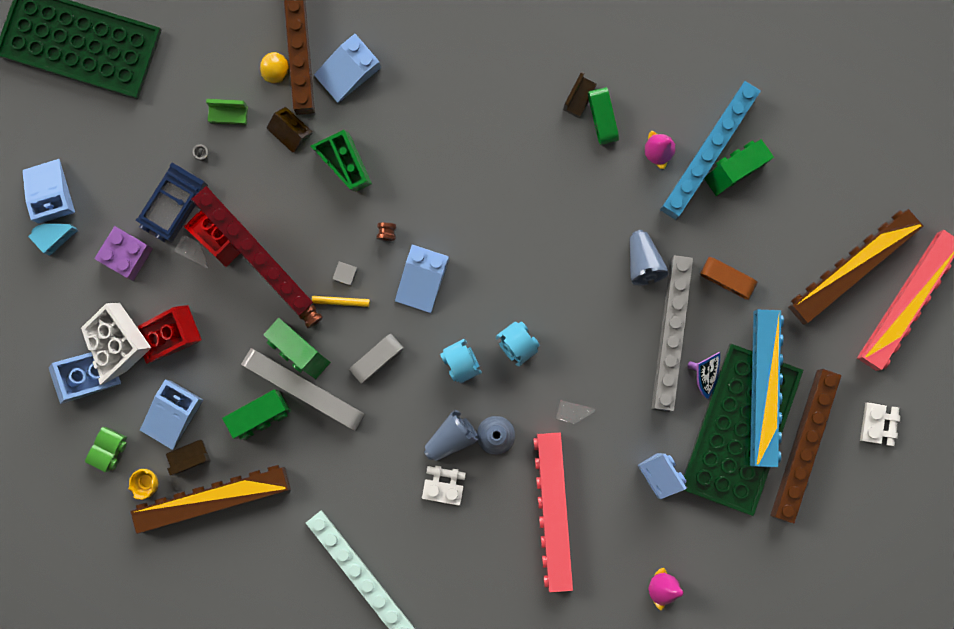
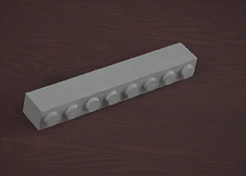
M674 255L670 259L651 409L674 411L693 258Z

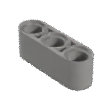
M389 334L358 360L349 371L363 384L401 352L404 347L392 334Z

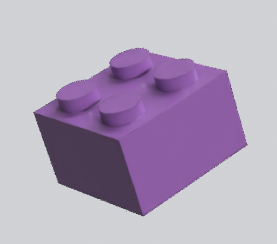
M114 226L94 259L133 281L153 248Z

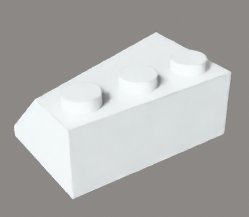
M120 303L105 304L81 327L88 350H91L94 358V368L98 370L100 376L98 379L100 385L127 372L151 349V346Z

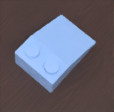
M354 34L338 47L317 70L314 76L335 101L339 103L381 69L379 60L360 38Z
M412 245L395 302L431 313L449 262V256Z
M92 352L54 362L48 367L60 404L121 384L119 376L100 385L98 380L100 376L98 370L94 368Z

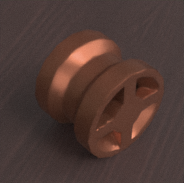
M378 223L379 233L376 239L395 241L394 230L396 229V224Z
M314 305L308 307L298 316L301 320H304L307 329L316 325L323 318L321 314L316 312Z

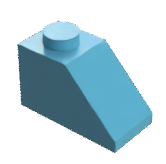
M41 224L33 228L32 233L28 237L44 254L50 256L78 230L70 224Z

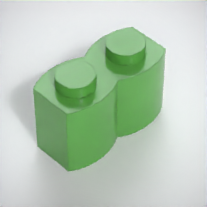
M102 427L85 459V463L103 472L114 470L118 464V454L122 453L127 446V442H125L127 437L108 427Z

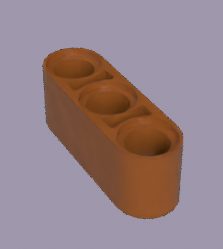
M708 257L700 272V275L705 279L747 300L750 299L758 283L748 275L712 257Z

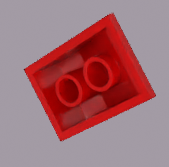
M201 210L184 226L225 267L240 254Z
M188 305L172 307L137 326L151 346V349L143 356L146 364L202 341Z

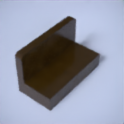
M583 72L580 73L563 107L564 111L580 118L589 101L588 91L594 90L597 83L585 78V73Z
M287 107L275 112L266 127L292 153L313 132Z
M197 440L166 453L170 465L167 468L170 476L210 461L203 440Z

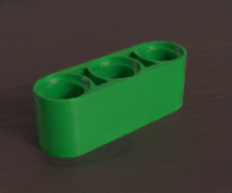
M604 87L588 91L589 104L599 144L604 145L619 141L608 88Z

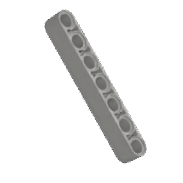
M250 348L241 363L247 369L354 431L365 415L358 409Z

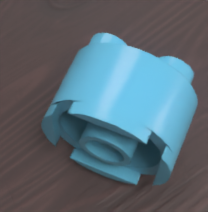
M522 321L520 323L513 322L496 335V340L499 338L501 340L499 345L511 361L515 359L518 362L515 364L517 366H521L538 353L537 348L540 346L536 338H531L527 333L528 328Z
M465 339L448 346L440 354L444 363L448 364L451 368L449 371L451 378L459 383H463L482 373L481 370L477 369L480 365L471 347L467 348L464 345L467 343Z

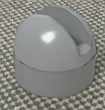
M198 144L193 148L192 154L195 159L204 160L208 155V149L206 146ZM199 149H203L201 157H197Z

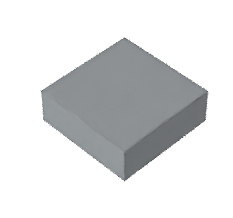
M339 261L333 280L351 286L357 267Z

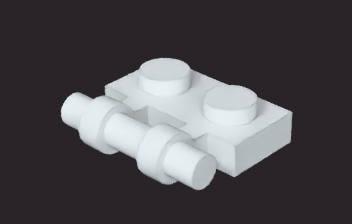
M865 403L860 441L881 444L882 437H887L886 445L894 446L895 439L898 438L896 431L897 423L900 422V408L891 407V414H887V406ZM885 420H890L888 431H883Z
M428 466L426 474L434 475L433 480L425 479L422 499L460 505L463 486L456 485L457 479L465 480L466 473L459 472V469L448 470L442 469L441 466ZM440 476L451 478L450 484L439 482Z

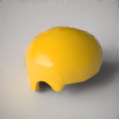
M268 53L260 63L261 76L267 82H282L283 78L288 74V60L280 53Z
M139 469L130 477L128 489L134 494L133 498L144 500L153 496L158 490V479L151 470Z

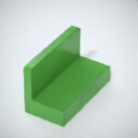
M206 99V104L209 106V123L247 125L248 106L244 101Z

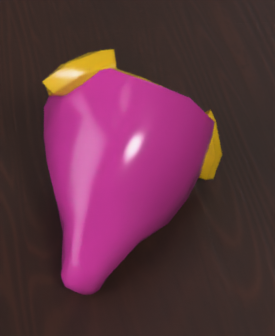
M651 131L645 144V155L657 167L665 169L667 162L675 154V143L671 137Z
M661 568L655 573L648 589L654 604L662 611L665 605L673 603L679 597H682L683 590L680 588L679 581L674 576L667 574L665 568Z

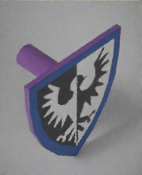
M720 352L700 363L691 361L688 363V369L697 371V385L701 394L706 399H709L717 381Z

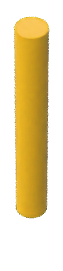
M312 296L313 304L369 307L370 299Z

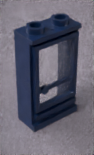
M172 162L135 221L140 223L139 228L149 233L152 230L157 233L155 237L164 243L166 240L173 242L195 207L191 198L205 186H208V184Z

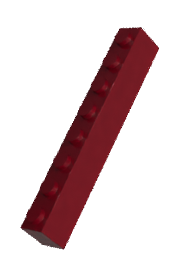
M207 186L191 198L193 203L298 316L313 303Z

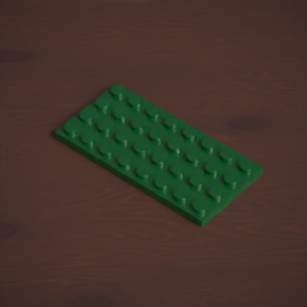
M13 0L0 34V58L138 99L162 29L71 0Z
M729 344L684 473L687 489L683 491L754 516L770 467L750 466L753 351ZM786 363L780 366V373L783 375V382L780 385L782 404H779V412L782 413V422L779 424V432L781 434L804 371Z

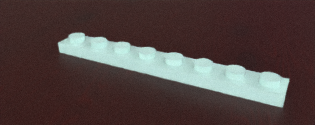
M321 510L306 522L308 527L389 629H415L324 512Z

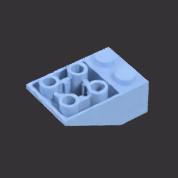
M60 159L23 170L25 199L32 221L40 224L75 213Z
M165 379L153 399L140 431L173 450L203 402V399L173 381Z
M656 453L638 464L639 469L658 499H663L687 489L685 486L686 479L681 472H676L674 468L676 464L673 458L663 453Z

